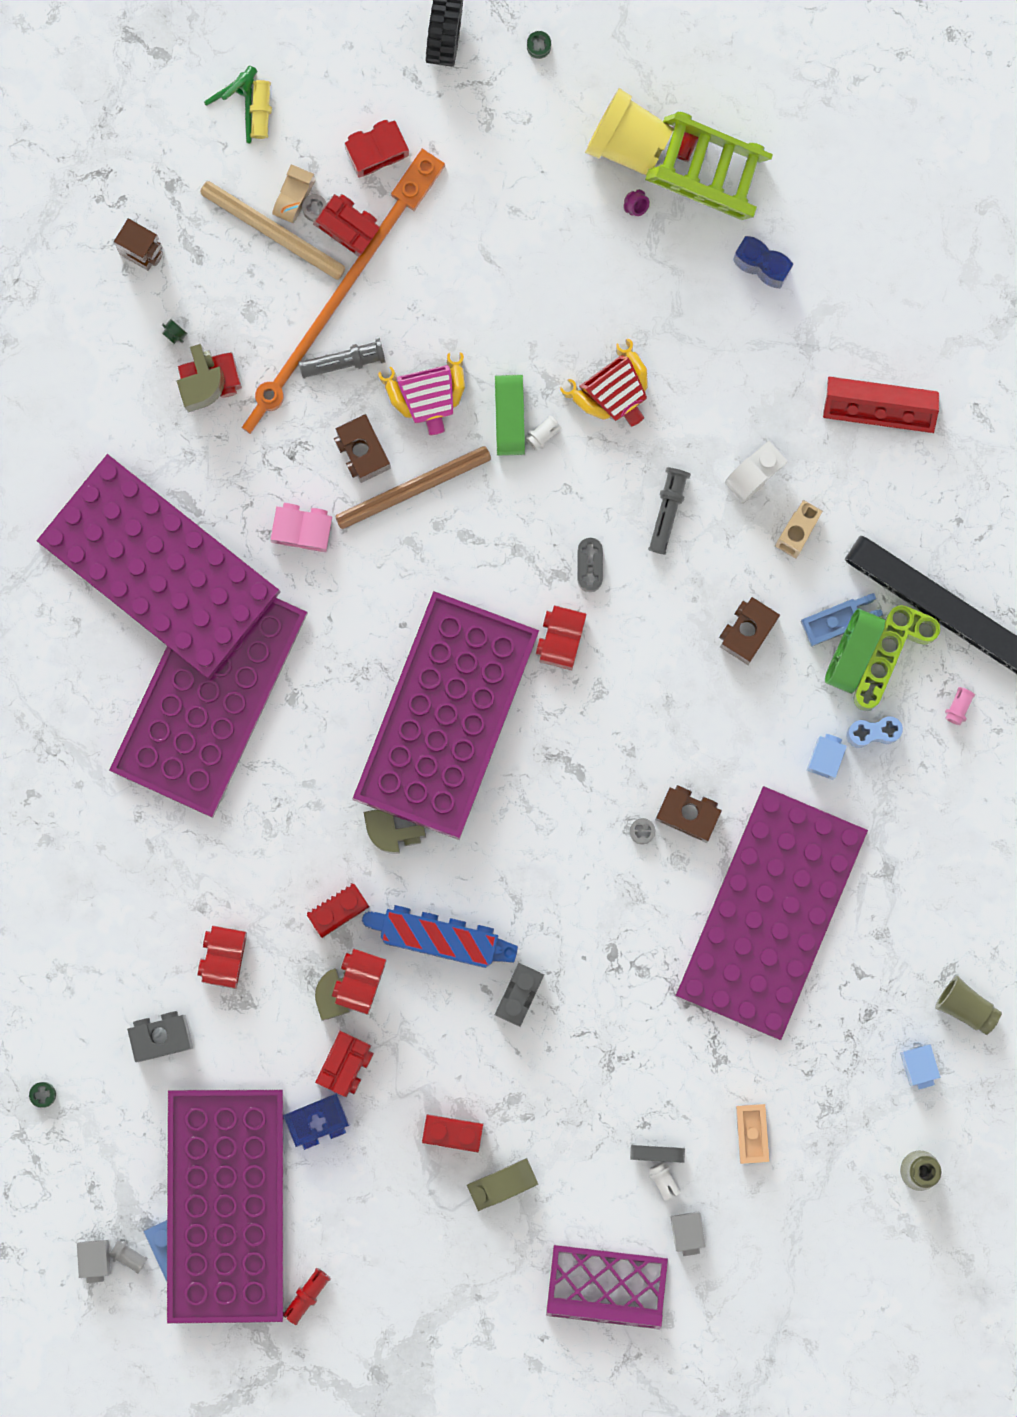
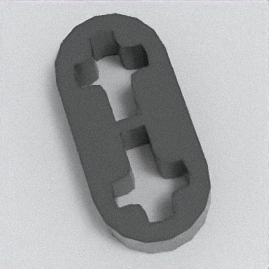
M590 537L585 538L578 545L577 581L579 587L585 592H595L600 588L603 580V548L600 541ZM587 544H593V549H598V553L593 554V563H587V553H582V549H586ZM587 567H593V576L598 577V581H594L593 586H587V581H582V577L587 576Z
M631 1145L630 1160L685 1163V1148Z

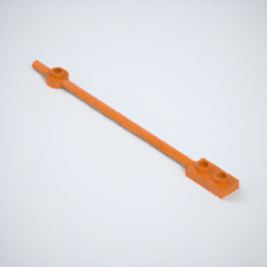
M423 148L420 150L392 191L391 196L397 202L381 223L373 239L357 258L274 381L264 382L256 389L255 398L257 405L241 427L244 431L251 434L266 411L277 410L284 401L282 387L298 366L299 361L302 360L405 208L408 207L413 211L416 210L444 169V162ZM267 391L274 392V397L271 400L264 398V394Z

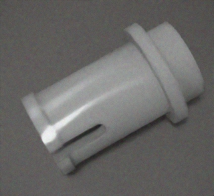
M117 1241L109 1256L114 1258L113 1262L117 1260L138 1274L148 1258L126 1246L127 1242L121 1243Z

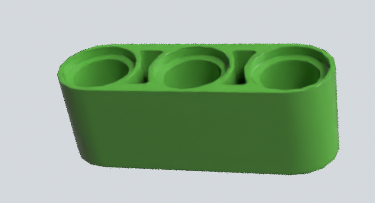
M495 375L497 456L525 455L523 375Z
M857 609L853 613L825 675L826 684L850 694L857 689L883 633L885 619L862 609Z

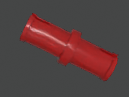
M316 1268L305 1285L297 1289V1296L285 1312H283V1317L292 1324L297 1325L308 1308L316 1304V1297L328 1281L331 1280L330 1276L321 1269Z

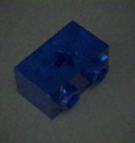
M337 1093L283 1115L295 1147L302 1145L304 1150L320 1144L318 1138L329 1134L330 1139L345 1134V1127L350 1126ZM316 1114L319 1118H325L326 1123L322 1124L323 1130L321 1131L317 1127L311 1128L310 1125L314 1121L313 1116Z

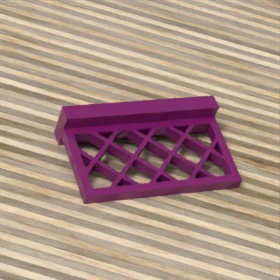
M554 1245L546 1316L660 1330L662 1327L668 1258ZM559 1253L571 1254L578 1263L565 1273L558 1265ZM577 1255H585L586 1257L580 1260ZM592 1256L599 1257L606 1265L595 1276L583 1264ZM605 1258H610V1259H615V1260L609 1264V1262H608ZM620 1260H627L635 1270L622 1280L612 1266ZM634 1261L644 1263L638 1267ZM649 1263L661 1264L660 1276L650 1283L641 1269ZM581 1266L590 1280L577 1289L568 1275ZM609 1269L619 1283L606 1293L596 1279ZM558 1270L562 1276L556 1280V1273ZM638 1273L648 1286L635 1296L625 1282ZM565 1279L575 1292L566 1299L555 1298V1286ZM592 1282L603 1294L596 1302L587 1301L580 1293ZM658 1282H659V1291H657V1290L654 1288V1285H655L656 1283H658ZM621 1285L632 1298L623 1306L616 1305L609 1296ZM651 1289L658 1298L657 1309L644 1308L638 1298ZM578 1295L582 1301L572 1300V1298ZM606 1298L610 1304L600 1302ZM635 1302L638 1307H631L629 1305Z

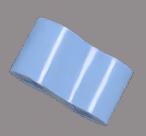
M890 716L876 723L859 720L848 728L846 737L848 742L856 748L865 747L871 742L891 744L900 738L903 727L897 718ZM886 723L889 724L890 728H895V732L891 734V737H888L887 733H882ZM858 727H861L862 732H867L863 741H860V738L853 734L858 730Z

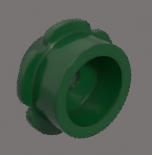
M172 319L166 325L162 324L165 328L162 334L173 344L177 341L184 342L183 338L188 333Z

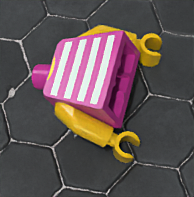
M459 352V361L453 362L450 359V353H448L447 365L398 377L394 369L389 367L392 372L389 378H383L381 371H379L378 376L381 382L386 385L385 389L391 404L404 417L413 418L414 423L426 421L429 435H437L445 432L442 417L453 414V408L459 405L465 389L462 368L464 356L463 353Z

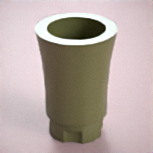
M958 975L946 986L935 1006V1009L953 1016L976 1031L980 1030L985 1035L992 1032L1002 1015L1001 1011L994 1008L991 1002L970 988Z
M921 1150L911 1152L901 1163L900 1174L902 1180L913 1190L924 1191L930 1189L941 1178V1166L937 1159L929 1152ZM920 1166H926L928 1169V1173L924 1177L919 1175L921 1173L919 1170Z

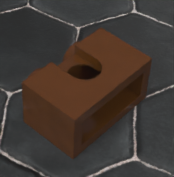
M127 218L114 240L119 255L149 271L152 265L156 266L163 255V251H161L163 247L158 242V235Z
M366 414L335 428L338 436L333 439L339 452L346 451L350 459L346 466L352 478L358 476L362 483L391 469L390 462ZM365 444L369 448L367 453L360 457L356 456L353 453L354 446Z
M751 597L748 603L744 600L741 602L734 613L738 617L737 621L733 626L727 624L719 637L723 640L720 648L749 665L780 617V614ZM745 622L750 623L755 628V634L752 636L743 635L740 632V625Z
M679 785L675 789L670 787L655 820L707 843L722 812L721 809L717 808L718 803L706 797H702L701 801L690 797L692 791ZM686 805H693L697 809V817L693 820L685 819L682 815V808Z

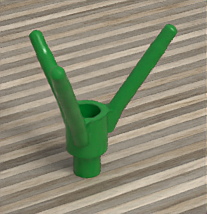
M251 65L247 67L245 72H241L231 84L204 101V104L208 106L221 97L223 100H227L235 92L244 96L246 143L248 144L252 142L250 137L252 115L249 112L252 96L251 87L254 81L253 78L258 72Z

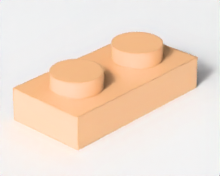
M765 1104L736 1106L740 1164L769 1162Z

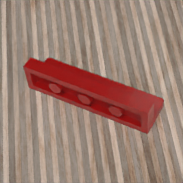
M828 377L823 418L928 433L935 432L939 413L938 391Z

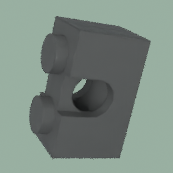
M518 962L495 1012V1016L521 1027L545 974Z
M174 1011L162 1014L161 1021L151 1023L150 1018L134 1021V1027L127 1029L134 1061L142 1062L193 1049L186 1015L178 1016V1012ZM161 1027L166 1030L167 1038L164 1043L157 1044L153 1040L152 1033L156 1028Z

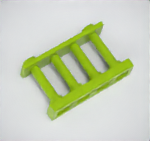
M678 111L664 117L663 122L674 127L663 164L648 169L645 180L737 219L753 218L757 206L748 203L747 194L757 162L761 163L771 160L773 154L764 151L765 147L760 144L745 143L696 122L687 113ZM687 132L699 138L688 174L683 176L675 173L674 165L684 133ZM711 142L723 147L712 185L706 186L700 183L698 176L708 144ZM733 152L746 157L747 160L736 195L730 196L724 193L722 187Z

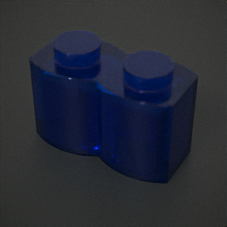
M751 236L744 237L733 258L734 263L741 270L750 274H757L766 285L779 289L782 288L794 265L786 255L778 251L769 250L761 240Z

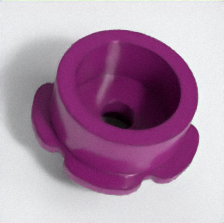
M637 189L636 192L631 191L626 195L623 208L626 213L632 216H641L648 210L650 201L645 196L643 190Z

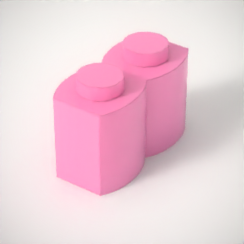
M283 503V507H276L270 539L271 543L327 552L333 520L332 516L327 515L328 511L311 508V512H304L299 510L300 506L290 503Z

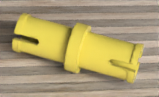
M256 80L253 81V105H250L249 111L252 113L250 137L265 139L268 138L269 114L272 113V107L269 106L271 82Z

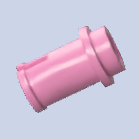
M958 687L950 709L945 711L947 714L945 719L956 725H961L962 721L965 722L967 719L965 717L966 712L975 694L965 688Z

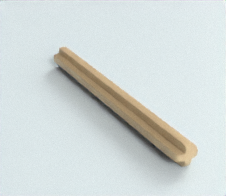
M206 181L203 184L200 192L205 198L334 279L339 280L344 274L345 266L212 182Z

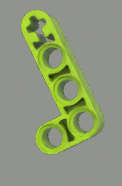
M903 605L896 606L889 612L885 619L883 633L855 690L853 700L857 708L869 711L879 704L906 639L922 645L932 643L940 634V624L936 619ZM895 613H902L906 616L907 624L905 626H897L893 622V615ZM921 624H928L932 627L933 635L931 637H923L920 634L919 626ZM889 638L896 643V650L894 652H887L883 649L882 641ZM879 664L883 666L885 676L883 678L874 677L871 673L872 665ZM870 684L880 685V688L875 686L871 692L870 697L874 701L870 700L867 704L864 703V697L860 694H864L869 689Z

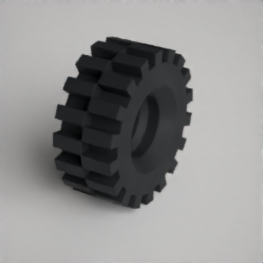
M433 0L426 44V63L454 67L460 36L463 0Z

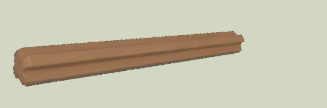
M482 446L335 516L336 521L341 529H345L490 461L491 455L487 447Z

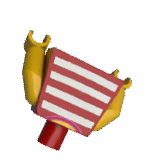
M626 339L629 349L622 350L617 343L616 352L619 357L579 386L581 390L578 391V386L572 379H568V382L574 386L572 391L566 392L562 387H560V390L564 397L573 398V402L587 414L602 420L610 418L614 421L624 416L629 425L633 427L645 418L637 406L647 399L645 391L648 388L646 366L638 354L633 352L632 340Z

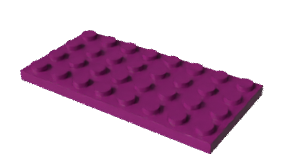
M106 454L36 540L209 680L281 592L109 454Z
M433 591L352 800L460 840L539 630Z
M276 598L210 680L167 646L109 771L213 818L308 612Z
M763 786L675 996L773 1038L782 1040L868 830Z
M168 1090L167 1324L283 1322V1090Z

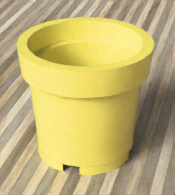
M618 88L600 120L585 153L598 159L601 156L647 175L648 169L655 167L674 128L632 101L631 95Z

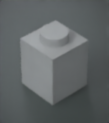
M700 1212L670 1216L676 1251H682L683 1256L700 1254L699 1248L706 1247Z
M109 1240L77 1243L79 1278H86L87 1283L103 1282L104 1276L111 1274Z

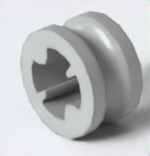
M317 194L307 196L302 204L304 216L312 222L316 220L319 214L313 215L312 210L310 212L307 211L311 207V203L317 202L318 206L322 204L323 208L327 204L325 199Z
M637 819L630 827V837L637 844H647L655 836V826L648 819ZM638 824L642 827L645 825L649 826L650 830L647 832L650 833V836L648 838L644 836L638 838L635 835L638 831L635 830V827Z

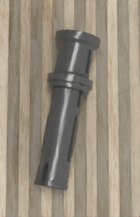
M378 338L373 343L361 346L353 344L350 350L299 361L302 377L305 379L306 377L355 366V369H362L363 365L378 361L386 363L380 338ZM376 352V353H373V354H369V355L363 356V354H366V353ZM337 360L340 361V362H336V363H332V364H328V365L316 367V365H321V364H325V363H329V362H333V361H337Z
M667 467L665 471L668 475L664 490H661L659 494L662 502L650 547L648 548L651 552L666 555L678 504H682L685 498L683 491L686 480L691 476L686 471Z

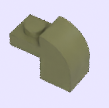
M201 344L190 347L198 374L176 380L183 405L188 413L213 404L220 397L224 388L225 379L223 371L220 367L210 369L215 366L210 350L205 351Z
M380 810L363 812L369 838L377 848L386 853L400 854L398 842L404 841V846L420 844V838H426L425 828L420 825L396 829L393 815Z
M336 968L325 973L316 987L315 1001L321 1021L350 1013L348 1008L336 1005V998L332 997L336 981L343 980V978H339Z
M525 1158L467 1184V1188L477 1210L480 1211L514 1197L538 1185V1182L528 1159Z

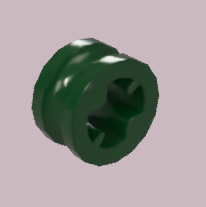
M535 31L529 35L527 51L531 57L542 59L550 53L551 39L547 33ZM536 39L537 42H539V39L544 40L545 49L541 50L539 48V51L534 50L533 41Z
M47 1082L34 1084L29 1091L31 1103L39 1108L49 1107L56 1099L55 1088ZM42 1086L46 1087L45 1091H50V1097L45 1099V1103H40L41 1099L36 1100L35 1093L40 1092V1087Z

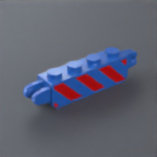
M394 905L393 910L387 909L386 914L373 913L372 911L365 912L361 920L365 927L381 931L380 937L386 945L482 968L488 967L493 961L514 963L517 955L518 946L499 939V935L493 934L494 928L477 925V930L466 928L465 921L450 918L449 923L438 921L439 915L422 912L420 917L410 914V908Z

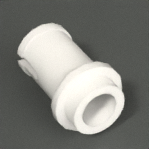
M549 415L533 432L529 431L525 439L537 451L539 448L543 449L545 447L544 444L560 431L562 427L555 418Z
M660 1162L649 1169L651 1173L649 1177L654 1179L664 1201L673 1198L672 1195L676 1196L681 1191L668 1171L670 1166Z

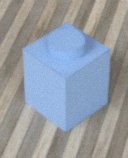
M826 734L825 738L820 736L817 739L807 771L834 780L847 747L841 744L842 739L830 734Z
M931 1044L900 1052L910 1086L917 1085L918 1090L935 1085L934 1079L941 1078Z

